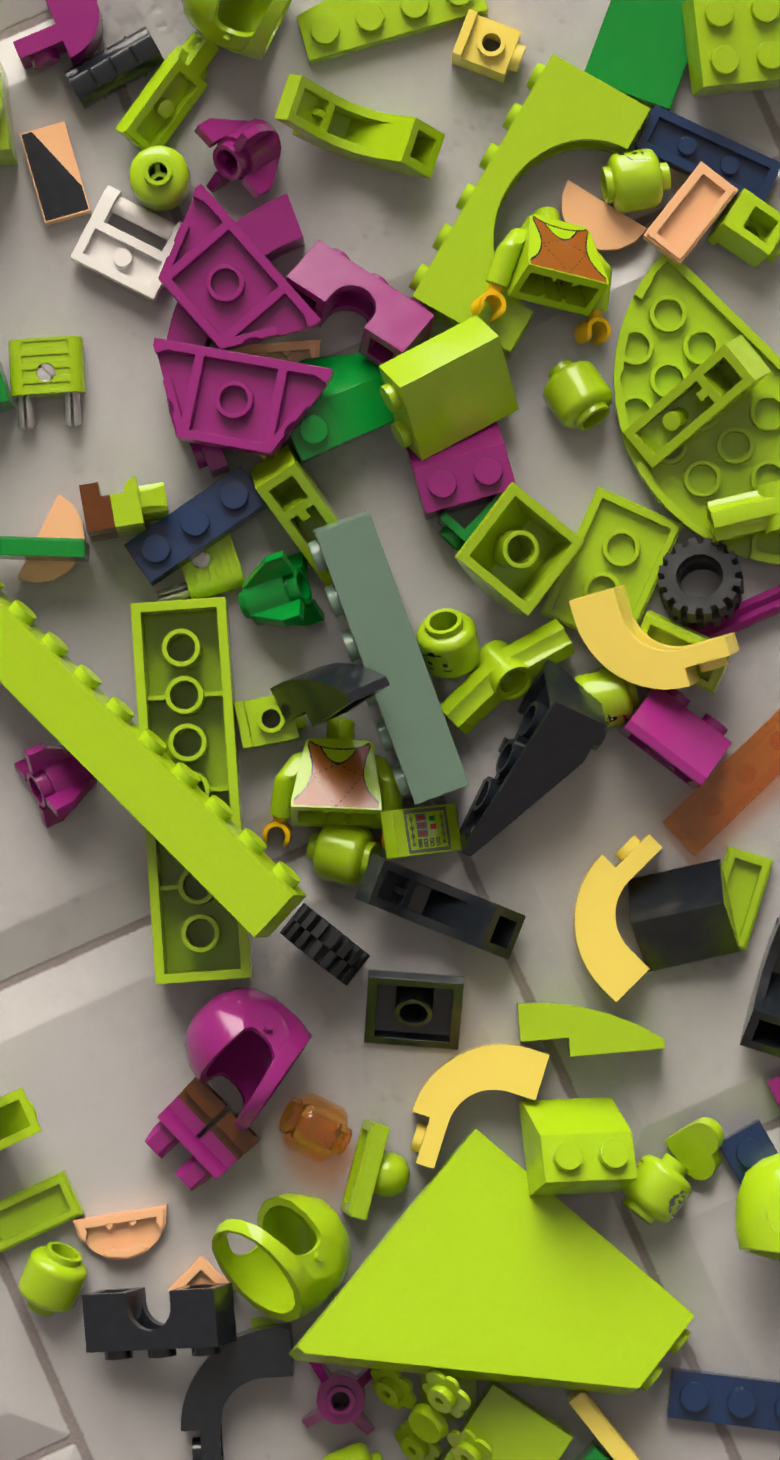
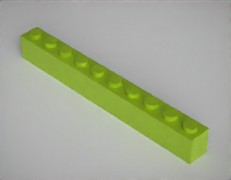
M0 579V683L254 938L269 937L307 896L297 886L301 881L299 876L285 863L279 861L275 864L264 853V850L267 848L265 842L248 828L242 831L230 819L234 814L231 808L215 795H211L209 798L197 786L200 782L197 774L182 762L175 764L164 753L167 745L151 730L145 729L142 731L131 720L135 715L133 711L119 698L113 696L110 699L99 688L102 681L91 669L83 664L77 667L66 656L69 651L68 646L55 634L49 631L44 634L33 623L37 619L35 613L17 599L12 602L1 591L5 584Z

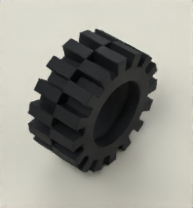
M305 903L300 906L280 931L287 940L346 986L370 957L368 953Z

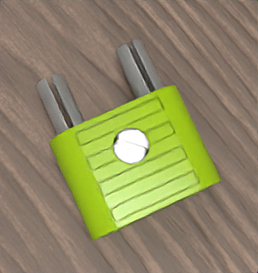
M57 336L8 341L11 398L17 399L19 428L26 430L25 399L28 429L30 430L35 427L34 398L63 396L66 425L73 427L71 396H73L75 426L81 425L80 395L86 393L83 337Z
M231 533L181 567L186 582L157 590L156 596L160 598L188 589L187 591L161 598L158 601L183 600L189 597L191 599L209 598L242 587L245 578Z

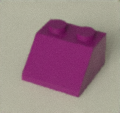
M497 422L423 461L409 447L405 448L425 520L438 517L444 510L449 514L489 503L497 495L500 497L511 482L516 484Z
M652 689L619 733L691 788L696 789L705 782L732 742L724 737L728 729L707 713L701 719L686 708L691 701L677 689Z

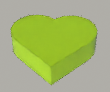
M702 1117L696 1119L664 1140L675 1158L689 1170L687 1174L695 1180L708 1179L720 1167L721 1155L718 1149L723 1145L725 1139L724 1131L721 1125L712 1118Z

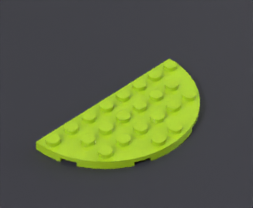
M662 253L639 284L627 308L618 335L613 368L614 407L626 451L639 477L652 496L668 514L683 524V527L702 540H704V537L711 538L713 545L717 546L719 542L715 543L710 531L706 503L751 492L757 486L780 480V357L687 265L682 263L679 267ZM742 335L769 367L771 372L728 409L652 469L623 431L721 346ZM763 531L742 538L726 540L725 542L721 541L727 545L729 553L733 551L738 557L753 562L780 566V532L765 535Z

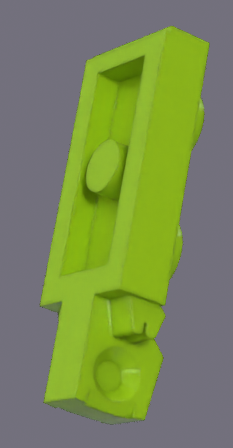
M194 31L181 47L177 46L171 54L169 53L115 129L139 151H143L150 146H164L208 86L204 81L208 74L206 67L220 48L215 43L207 40L202 34Z

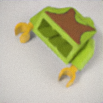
M541 207L533 215L526 218L521 228L512 229L497 247L485 280L490 283L488 290L473 301L471 313L473 316L480 314L484 307V301H487L493 309L489 322L500 317L506 310V301L501 294L503 288H505L509 297L588 316L587 320L576 325L574 337L578 344H584L589 342L593 331V345L596 346L604 343L611 335L610 324L602 316L603 310L608 311L612 269L597 251L592 235L587 228L560 221L559 212L553 207Z
M336 717L327 721L326 738L307 739L303 752L293 754L275 776L269 813L273 816V821L264 828L262 838L266 844L270 841L272 827H280L284 830L285 840L283 847H285L293 838L292 826L324 827L328 824L364 827L367 829H381L380 812L404 809L403 796H401L390 764L386 758L375 755L373 742L369 740H354L355 723L353 720ZM287 818H291V825L287 822ZM382 829V831H381V833H380V842H381L382 847L385 849L383 829Z

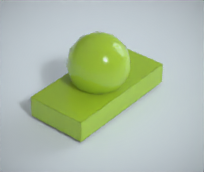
M369 1119L362 1121L340 1206L341 1211L350 1217L366 1220L373 1194L382 1198L394 1197L404 1191L410 1181V1169L407 1161L398 1153L384 1151L390 1127L381 1122Z

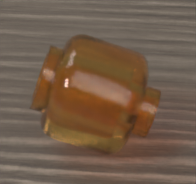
M315 1093L304 1094L300 1099L293 1097L285 1107L278 1124V1131L283 1133L282 1140L287 1149L318 1163L326 1162L334 1153L341 1155L347 1148L352 1136V1129L347 1127L348 1115L345 1108Z

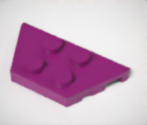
M202 184L198 185L193 193V200L185 219L180 224L175 236V243L170 255L166 258L160 272L159 282L218 349L231 350L319 326L322 322L317 314Z
M154 338L153 342L164 379L166 395L172 408V417L177 436L184 442L274 457L334 378L333 369L159 338Z

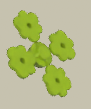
M435 1369L430 1370L426 1374V1381L423 1383L422 1388L427 1394L429 1403L432 1405L430 1406L424 1403L417 1404V1397L412 1392V1382L408 1378L401 1376L399 1371L371 1370V1376L375 1380L372 1383L373 1390L385 1404L396 1409H401L403 1406L409 1409L413 1408L408 1420H405L394 1434L403 1453L409 1459L439 1460L438 1457L442 1454V1449L437 1442L447 1436L448 1442L453 1447L451 1453L455 1460H492L493 1450L486 1441L477 1439L471 1430L464 1429L461 1432L454 1429L449 1432L448 1424L442 1413L447 1414L450 1412L454 1417L460 1418L465 1413V1410L471 1406L469 1396L460 1389V1385L455 1378L451 1376L445 1377Z

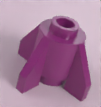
M209 118L196 127L195 133L209 148L217 144L213 151V162L217 172L214 173L206 185L212 193L226 185L230 180L236 179L242 180L241 184L256 200L270 191L282 147L277 131L268 122L256 118L250 121Z
M38 744L24 751L25 759L14 763L16 772L25 782H28L34 798L39 803L41 819L46 828L64 821L87 793L97 787V779L63 745Z
M309 1362L321 1383L317 1391V1407L301 1420L305 1427L308 1429L326 1419L333 1424L341 1425L353 1422L367 1436L373 1432L375 1426L362 1411L366 1394L364 1386L372 1379L371 1370L373 1368H364L355 1375L346 1370L331 1372L325 1363ZM345 1392L349 1396L350 1403L348 1406L341 1402L334 1405L331 1400L333 1394Z

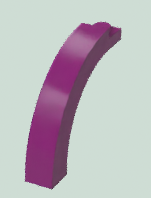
M287 194L264 203L236 222L270 262L305 246L303 234ZM177 302L172 314L167 340L210 347V338ZM167 398L169 413L177 436L176 428L172 417V408L170 405V401ZM190 443L199 469L208 466L212 477L230 472L222 448Z

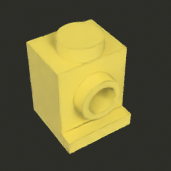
M469 9L452 52V64L504 83L509 70L517 73L526 50V46L519 44L521 31L478 15V12ZM489 38L499 42L500 47L496 51L490 52L484 49L482 43L485 39Z

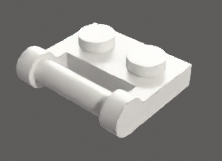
M109 185L102 194L70 258L85 268L155 302L163 287L158 277L166 258L170 255L173 248L174 239L180 224L183 222L179 221L175 224L121 197L122 191ZM114 213L167 240L163 251L107 224L110 216Z

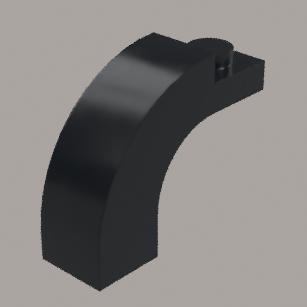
M374 854L371 855L355 895L357 900L507 960L510 958L526 918L525 915Z
M292 1323L261 1325L237 1333L236 1341L220 1346V1354L207 1356L200 1365L186 1393L181 1415V1431L200 1430V1437H192L193 1460H224L222 1412L225 1402L237 1388L255 1379L293 1376L295 1371L294 1358L289 1355L293 1349Z

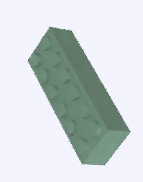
M365 510L314 529L313 532L316 540L309 542L308 545L318 571L327 569L333 585L327 586L324 589L335 617L344 614L349 629L342 631L341 635L352 662L361 659L363 667L386 676L390 684L366 702L368 707L378 705L382 718L374 720V724L385 752L394 749L398 762L390 766L401 796L410 794L416 805L468 786V779L370 513Z

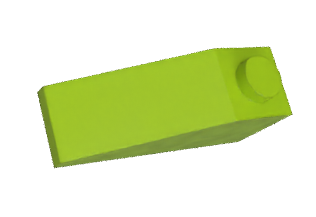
M740 335L721 346L623 433L653 469L767 376L771 370L746 339Z
M288 444L280 449L274 457H268L252 468L250 473L257 492L327 587L333 585L328 570L318 571L308 543L316 540L313 532L314 529L340 519L315 480Z

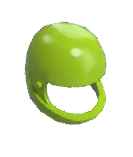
M182 0L184 14L191 25L207 40L231 52L262 60L292 0Z
M780 1153L761 1159L745 1172L736 1198L735 1232L739 1250L780 1261Z
M288 1192L267 1199L258 1211L257 1226L240 1219H226L218 1225L212 1238V1252L220 1270L227 1280L232 1283L233 1288L253 1307L271 1318L285 1322L299 1319L316 1311L334 1296L346 1277L351 1262L349 1235L336 1211L323 1199L308 1194ZM229 1232L242 1235L256 1243V1245L247 1253L241 1255L234 1254L229 1246L227 1235Z

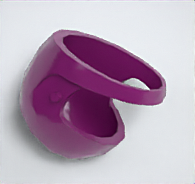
M234 988L217 994L193 1016L186 1032L185 1048L190 1068L198 1081L204 1083L215 1077L222 1076L236 1086L243 1099V1108L234 1126L247 1131L312 1038V1035L302 1021L277 998L256 988Z

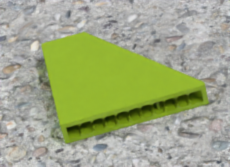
M475 1129L464 1138L295 1345L289 1355L297 1361L427 1374L430 1370L435 1369L444 1376L628 1395L639 1388L646 1391L652 1386L663 1371V1368L658 1363L668 1351L671 1354H675L687 1341L691 1332L686 1327L695 1315L555 1195L529 1196L527 1172L481 1132Z

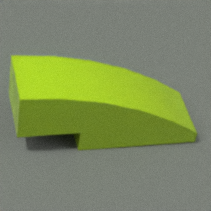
M551 1002L516 1003L521 1042L567 1038L568 1055L570 1057L665 1049L664 1038L638 1024L610 1013L578 1005Z

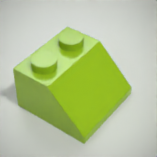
M511 482L454 558L473 582L513 615L529 616L585 541L518 485Z
M612 1097L523 1100L519 1102L529 1196L621 1192L622 1189L638 1179L632 1131Z

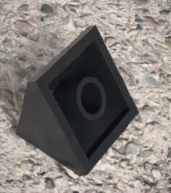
M721 859L632 878L628 882L631 926L644 963L649 968L648 972L741 952Z
M369 969L364 1043L458 1050L464 976Z

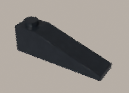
M548 659L518 708L517 712L522 714L523 718L514 739L504 737L498 749L500 755L496 763L497 774L495 778L488 776L483 780L459 829L462 853L471 857L583 764L591 749L597 750L605 739L608 727L602 704L561 667Z

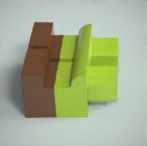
M133 476L126 481L124 492L102 496L98 482L79 485L86 529L91 542L140 534L146 530L145 522L160 520L169 514L164 482L138 486L136 476Z

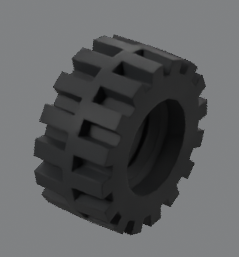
M704 537L703 544H697L696 538L688 539L689 545L686 547L678 543L673 546V554L667 552L663 557V566L659 565L658 588L664 609H668L669 616L673 620L681 619V624L690 628L691 623H696L697 629H706V623L712 622L713 627L721 625L722 617L729 620L734 615V608L740 607L742 594H744L743 575L737 556L733 551L729 553L727 545L719 542L717 546L713 545L711 538ZM707 569L715 572L720 577V587L713 594L706 597H692L685 594L681 588L683 578L695 570Z

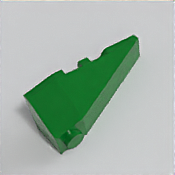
M360 353L308 358L297 362L330 368L334 371L333 381L289 436L302 464L395 422L393 412L387 408L380 394L379 388L384 385L379 366Z

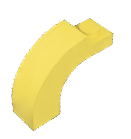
M624 584L569 601L578 632L594 657L618 677L642 687L664 690L690 687L700 681L696 669L697 664H699L701 672L729 665L727 656L740 651L735 632L685 646H670L655 641L637 624Z
M650 834L646 835L641 841L633 835L614 854L620 860L616 866L601 854L586 872L575 898L572 922L573 935L579 957L592 980L613 1002H617L649 970L622 940L617 928L615 914L618 898L625 885L663 848Z
M493 1043L463 1051L442 1064L425 1082L412 1108V1112L429 1117L427 1125L417 1124L410 1150L418 1152L416 1163L434 1169L450 1117L457 1106L469 1096L485 1090H503L536 1101L550 1055L522 1045Z

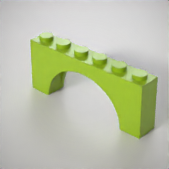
M552 54L546 66L538 62L525 85L526 88L531 90L523 106L516 102L514 103L502 125L508 132L499 146L493 142L491 143L479 164V168L485 170L476 186L468 183L456 204V208L461 210V213L453 227L445 223L432 246V248L438 251L430 266L422 263L409 285V288L415 291L412 298L420 301L429 312L435 315V318L451 327L473 317L471 313L473 301L485 293L490 284L485 280L495 254L494 229L496 220L506 197L516 183L533 167L560 153L574 150H598L611 154L630 151L648 120L650 108L555 54ZM503 288L501 294L506 301L505 312L494 321L489 322L493 309L490 303L484 301V307L477 316L499 335L504 356L510 359L531 323L534 311L517 298L509 297L507 289Z

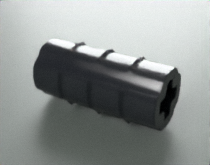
M145 26L129 36H124L123 39L107 48L103 47V50L87 59L83 58L82 62L64 71L84 109L102 99L106 100L107 96L121 88H127V85L139 78L147 77L148 73L161 66L164 59Z

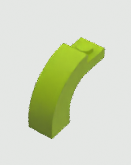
M296 74L288 75L274 119L292 128V135L328 152L378 169L431 179L445 137L444 133L417 117L388 114L357 105L333 94L303 75Z

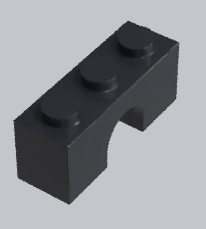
M232 1283L186 1285L170 1290V1314L165 1324L157 1321L150 1314L146 1303L145 1287L101 1289L82 1295L86 1353L104 1352L105 1360L132 1358L133 1351L148 1350V1358L176 1356V1349L191 1348L192 1356L220 1354V1346L237 1340Z

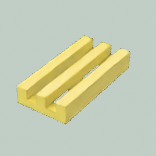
M574 1390L567 1396L568 1403L614 1460H640L587 1391Z

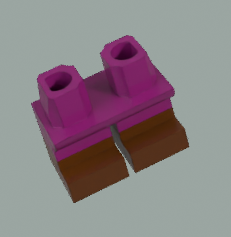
M196 1077L158 1115L157 1118L160 1122L154 1126L145 1139L146 1144L161 1159L179 1142L193 1155L175 1172L191 1191L206 1183L212 1176L215 1179L219 1178L261 1140L250 1127L246 1131L234 1126L238 1114L233 1109H230L202 1137L199 1136V1133L228 1104L207 1082L202 1083Z

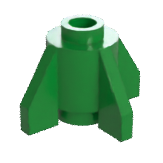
M283 551L265 556L249 577L244 580L242 592L238 594V601L241 611L247 619L252 618L257 625L271 624L284 627L291 625L309 626L324 621L325 614L316 600L312 599L311 587L305 575L307 573L308 560L302 552L286 556Z

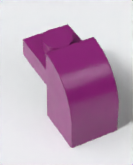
M46 0L55 24L13 41L25 70L34 67L35 70L51 67L60 61V55L67 52L73 66L82 62L83 58L87 59L93 56L101 42L103 19L97 0Z

